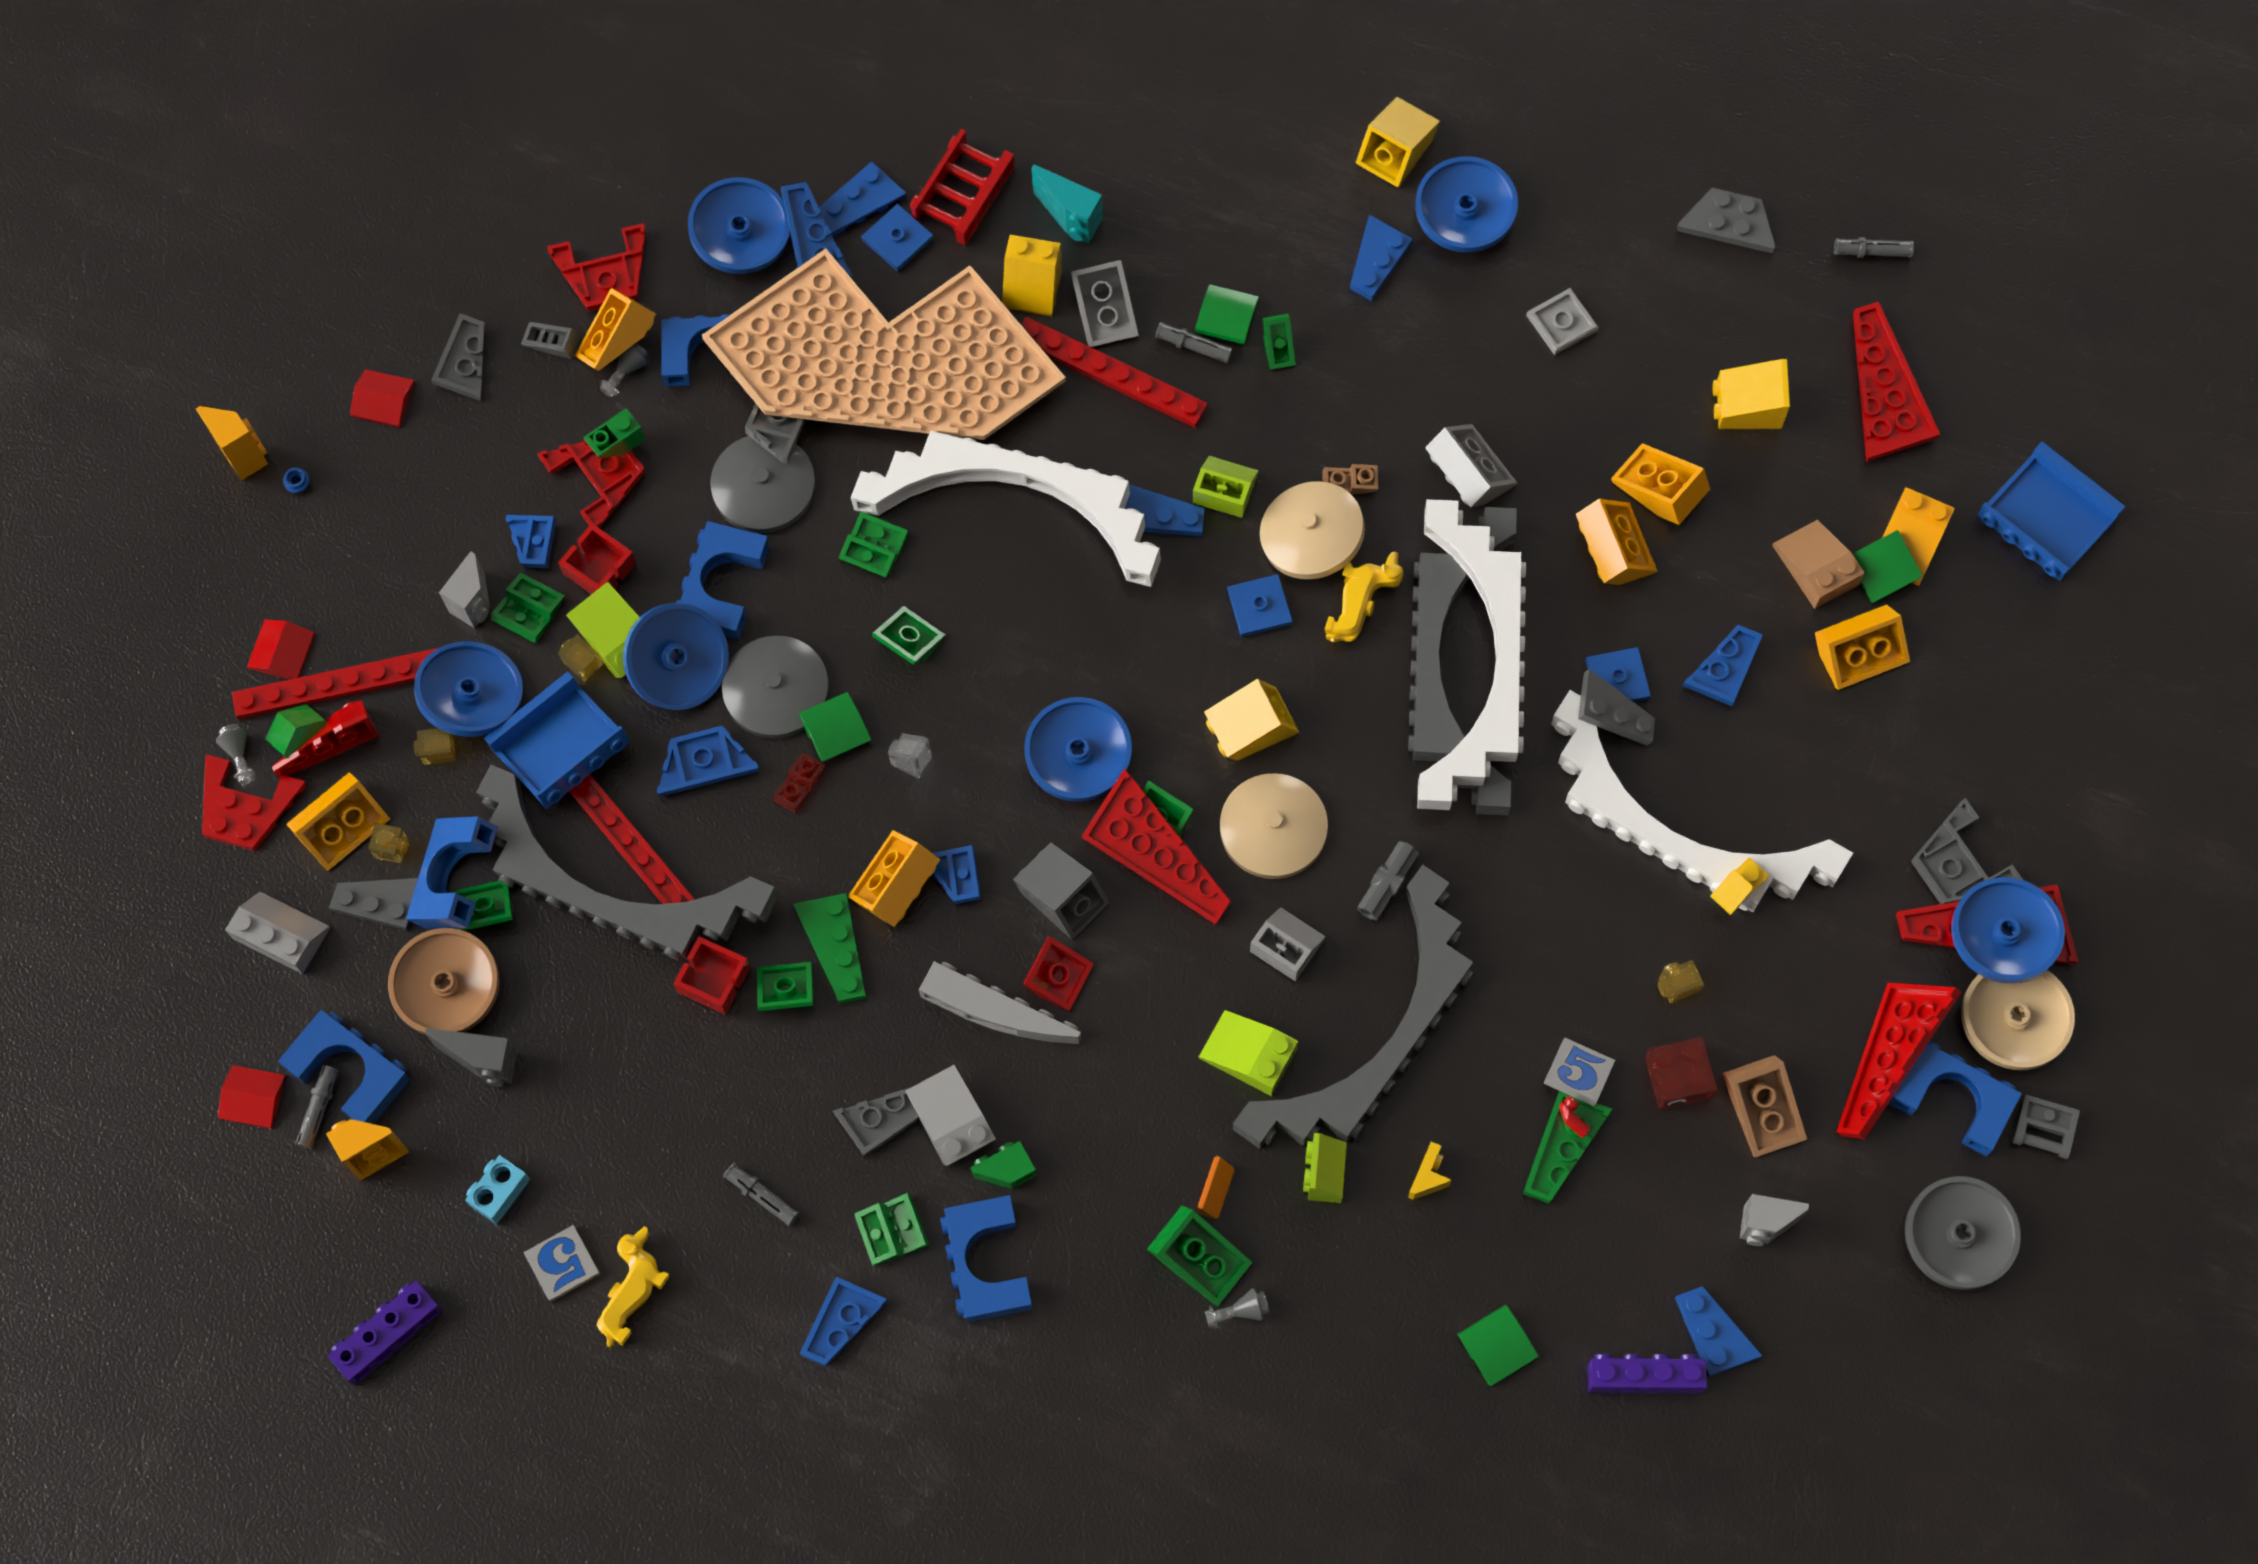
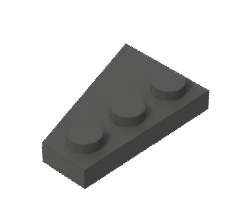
M418 878L337 883L329 909L336 913L408 931L411 922L406 920Z
M907 1089L887 1094L882 1098L872 1101H863L845 1109L833 1110L834 1115L864 1157L920 1120L905 1092Z

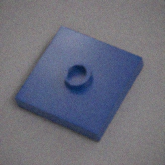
M896 204L861 238L867 246L898 272L933 240V234Z
M1278 574L1227 587L1241 637L1292 625V619Z
M1638 647L1586 657L1587 670H1592L1631 701L1638 702L1650 699L1651 695Z

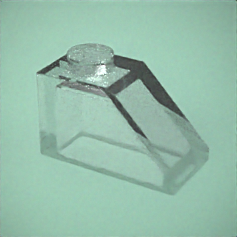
M902 733L899 740L895 739L888 750L891 765L919 779L932 758L929 739L924 736Z

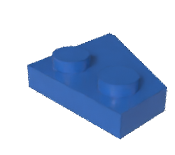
M506 515V521L512 532L511 537L517 548L520 564L524 568H549L557 523L555 517Z
M972 845L932 853L940 859L933 874L955 904L982 899L975 850Z

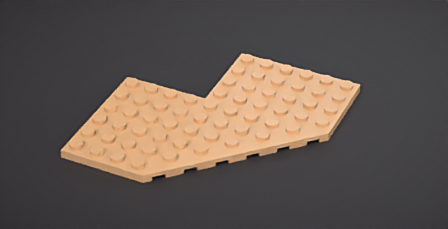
M824 249L702 335L706 344L763 413L773 416L928 434L930 431L954 437L985 440L1064 383L1066 379L971 266L965 268L888 323L829 251Z

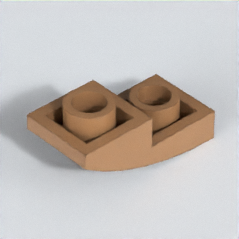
M1352 464L1350 468L1324 467L1322 471L1323 482L1340 486L1351 495L1378 491V465Z

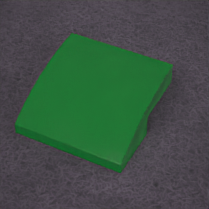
M1209 284L1195 332L1245 344L1259 296Z
M860 512L851 535L848 534L839 559L887 578L910 532Z
M1898 530L1852 554L1865 572L1861 585L1871 603L1923 577Z
M520 572L506 589V597L491 613V620L537 643L565 600V595Z
M848 692L798 713L808 737L812 739L821 762L871 741L868 731Z
M909 1193L883 1204L877 1203L854 1214L872 1266L900 1258L929 1246L914 1201Z
M1506 1305L1458 1334L1469 1356L1476 1362L1487 1384L1490 1386L1539 1357Z

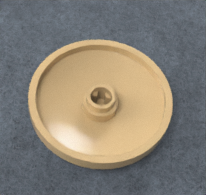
M1328 482L1302 483L1284 491L1269 505L1260 526L1261 545L1270 563L1280 572L1298 579L1322 578L1342 569L1357 554L1365 533L1364 517L1355 498L1342 487Z
M1276 773L1263 774L1246 780L1232 791L1221 812L1220 835L1227 854L1241 869L1257 877L1281 879L1304 871L1318 858L1326 842L1328 820L1321 799L1311 787L1292 776Z
M2049 971L2034 980L2017 984L1999 983L1977 975L1966 990L1962 1001L1961 1018L1968 1040L1980 1055L2003 1068L2030 1070L2048 1064L2067 1046L2074 1030L2075 1013L2071 997L2061 981Z

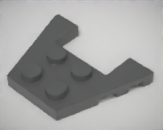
M1966 798L1958 804L1911 860L1940 904L1960 901L1970 888L1988 879L2009 877L2023 880L2013 865L1988 878L1957 834L1979 819V816Z

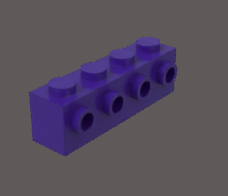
M417 1280L413 1284L408 1283L403 1286L398 1292L399 1296L391 1302L383 1303L376 1310L377 1314L369 1321H362L353 1330L354 1334L347 1340L342 1339L332 1347V1352L328 1355V1358L352 1385L355 1386L443 1311Z
M1597 1354L1595 1359H1590L1587 1364L1588 1393H1703L1707 1388L1706 1359H1698V1355L1694 1354L1681 1355V1359H1669L1667 1354L1652 1355V1359H1641L1639 1354H1626L1623 1356L1624 1359H1612L1611 1354Z

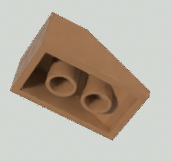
M1818 520L1774 542L1772 545L1814 609L1859 586L1865 574L1852 553Z
M1774 1055L1723 1073L1730 1099L1754 1157L1807 1140L1782 1060Z

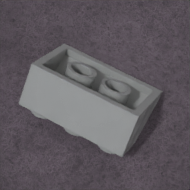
M1472 424L1445 427L1425 447L1430 454L1431 460L1442 469L1446 480L1455 486L1461 494L1462 501L1470 507L1486 505L1517 484Z
M259 892L239 906L225 931L234 940L303 974L331 927Z

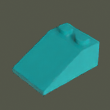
M1034 164L1031 168L1033 193L1072 239L1090 243L1103 220L1102 195Z

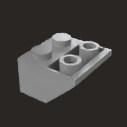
M1280 907L1266 920L1251 941L1250 952L1296 981L1326 939V936Z

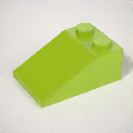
M607 582L566 614V616L612 674L617 678H622L626 675L623 663L624 644L630 629L640 617Z
M1224 1010L1199 1055V1059L1272 1096L1297 1051L1298 1041L1275 1028Z

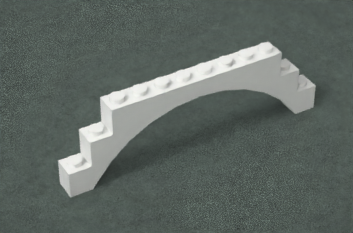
M930 431L921 457L912 452L903 453L896 451L886 477L877 472L867 473L861 471L851 495L854 510L880 516L907 498L940 486L968 481H998L1023 485L1054 496L1076 509L1091 522L1113 549L1126 581L1151 587L1161 561L1159 547L1149 542L1140 543L1145 529L1144 514L1135 509H1125L1130 495L1129 481L1117 475L1108 476L1100 474L1094 469L1084 470L1076 468L1070 463L1060 464L1050 461L1046 457L1029 456L1019 450L1009 451L995 444L986 445L978 443L971 438L962 439L949 434Z
M1426 500L1424 535L1449 553L1473 581L1485 603L1493 629L1496 664L1493 686L1486 706L1471 731L1450 754L1420 774L1417 809L1450 810L1452 801L1457 800V785L1483 786L1485 777H1490V761L1516 762L1518 753H1523V737H1519V727L1523 728L1524 712L1519 711V702L1524 701V686H1519V677H1524L1525 667L1524 661H1520V652H1524L1525 636H1520V627L1525 626V611H1520L1521 602L1525 603L1526 588L1521 586V578H1525L1526 562H1521V552L1494 551V536H1490L1489 526L1462 525L1463 511L1458 510V501Z
M1571 690L1568 692L1554 714L1551 725L1555 726V730L1560 734L1572 736L1561 753L1558 762L1567 773L1579 775L1565 801L1572 811L1578 814L1584 813L1591 817L1592 821L1599 827H1608L1615 831L1616 836L1627 842L1632 841L1639 845V849L1644 853L1656 855L1662 859L1666 866L1672 869H1680L1686 873L1690 880L1696 883L1702 882L1709 886L1712 892L1717 889L1733 869L1736 870L1750 857L1769 877L1738 907L1745 911L1750 910L1754 912L1769 886L1773 888L1777 895L1783 898L1789 897L1793 900L1808 874L1812 875L1813 879L1821 885L1834 886L1853 853L1830 839L1790 852L1765 855L1732 853L1701 845L1673 832L1653 818L1627 793L1613 772L1599 740L1597 726L1578 719L1581 696Z

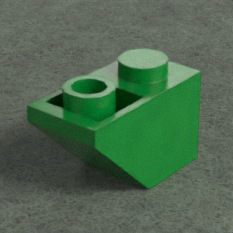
M627 408L583 437L598 458L624 455L645 441L641 426Z
M1020 1141L1015 1144L1013 1142L1004 1144L998 1149L999 1152L991 1157L988 1155L982 1156L971 1167V1172L975 1179L1014 1189L1037 1176L1036 1169Z

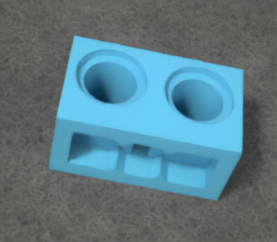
M500 1155L496 1160L492 1159L486 1165L483 1172L484 1176L479 1182L471 1185L466 1194L468 1197L465 1199L472 1208L496 1225L530 1181L525 1172ZM509 1171L511 1173L510 1178L506 1182H498V1177L502 1172ZM493 1194V1201L490 1204L481 1205L483 1196Z

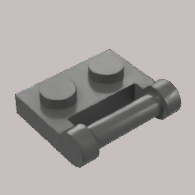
M2025 1094L2022 1099L2012 1143L2016 1145L2023 1143L2057 1153L2058 1157L2068 1159L2080 1110ZM2029 1126L2063 1136L2062 1143L2025 1133L2026 1127Z

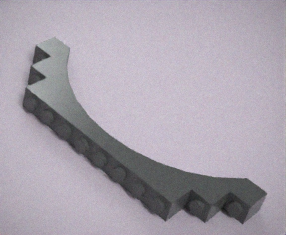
M1485 507L1484 515L1479 516L1478 526H1489L1490 536H1494V551H1502L1514 543L1517 508ZM1447 552L1446 554L1420 553L1419 562H1414L1413 577L1418 578V586H1413V602H1418L1417 611L1412 613V627H1417V636L1412 635L1411 651H1416V660H1411L1410 676H1415V685H1410V701H1415L1414 710L1409 712V726H1414V735H1409L1408 751H1413V760L1438 762L1450 754L1465 738L1449 709L1442 686L1439 647L1441 632L1449 609L1470 577ZM1491 765L1490 777H1485L1483 786L1457 785V788H1473L1471 805H1476V814L1508 816L1511 807V781Z
M491 764L476 792L483 799V805L495 810L489 822L498 826L493 844L503 848L493 868V871L499 876L498 881L509 887H513L514 884L523 887L521 891L534 898L539 894L545 897V901L554 907L560 908L561 905L570 908L569 912L579 918H584L585 915L593 918L592 922L602 928L607 929L608 925L617 929V934L627 939H631L632 936L641 939L640 943L654 950L656 946L664 949V954L675 960H678L679 957L688 960L687 957L698 936H701V934L716 942L718 938L727 942L740 915L753 923H756L757 920L766 923L780 895L774 886L751 876L719 893L680 903L655 905L628 902L598 893L566 874L552 861L539 843L527 815L521 781L514 774Z
M1422 865L1407 885L1406 896L1417 928L1419 965L1417 983L1409 1008L1390 1040L1372 1060L1348 1078L1319 1092L1287 1100L1249 1101L1233 1123V1130L1259 1149L1264 1142L1269 1144L1277 1134L1275 1127L1301 1145H1304L1307 1140L1313 1141L1314 1133H1319L1321 1129L1318 1126L1319 1124L1344 1142H1347L1350 1137L1355 1139L1364 1127L1361 1123L1366 1115L1371 1117L1380 1104L1377 1101L1382 1093L1386 1095L1389 1093L1396 1082L1393 1080V1077L1398 1071L1401 1073L1405 1071L1411 1062L1409 1058L1411 1052L1414 1049L1420 1050L1427 1039L1424 1034L1429 1028L1433 1030L1436 1028L1443 1017L1440 1014L1445 1006L1451 1007L1458 996L1455 991L1460 985L1465 987L1474 974L1471 971L1473 962L1452 948L1462 935L1459 932L1461 922L1440 908L1450 896V893L1447 892L1450 884L1448 881Z

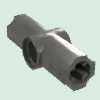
M1399 841L1386 863L1381 864L1370 883V888L1357 907V910L1363 916L1377 921L1391 898L1396 897L1406 880L1405 876L1419 856V852L1413 846Z

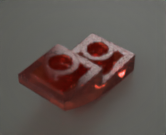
M802 752L788 770V777L773 794V801L796 813L821 776L825 764Z

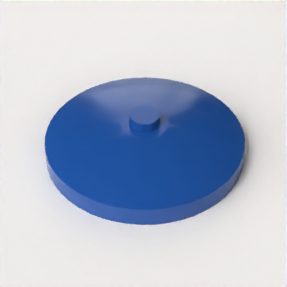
M1455 157L1437 164L1422 179L1416 195V216L1425 234L1438 245L1456 252L1482 251L1499 243L1513 227L1518 209L1517 192L1510 177L1492 162L1477 157Z
M735 177L717 181L705 188L696 197L690 208L688 232L693 248L706 263L723 272L747 274L762 270L774 263L784 252L788 244L790 229L784 201L772 188L757 180Z
M682 603L659 605L644 613L630 629L623 650L625 673L636 693L650 704L670 710L689 709L709 699L720 687L726 675L729 661L727 641L715 619L698 607Z
M472 641L450 643L434 650L420 664L414 684L415 700L423 716L438 729L464 737L483 736L493 732L519 710L523 693L522 678L514 662L500 650L487 644Z
M1085 697L1066 698L1047 706L1031 723L1025 738V760L1032 778L1050 795L1066 801H1090L1109 793L1123 770L1126 769L1128 771L1132 757L1131 736L1121 716L1105 703Z
M2009 877L1988 879L1970 888L1959 901L1951 924L1952 939L1962 960L1973 971L1984 978L2005 984L2028 982L2047 972L2061 953L2065 938L2064 922L2054 901L2037 886L2024 880Z

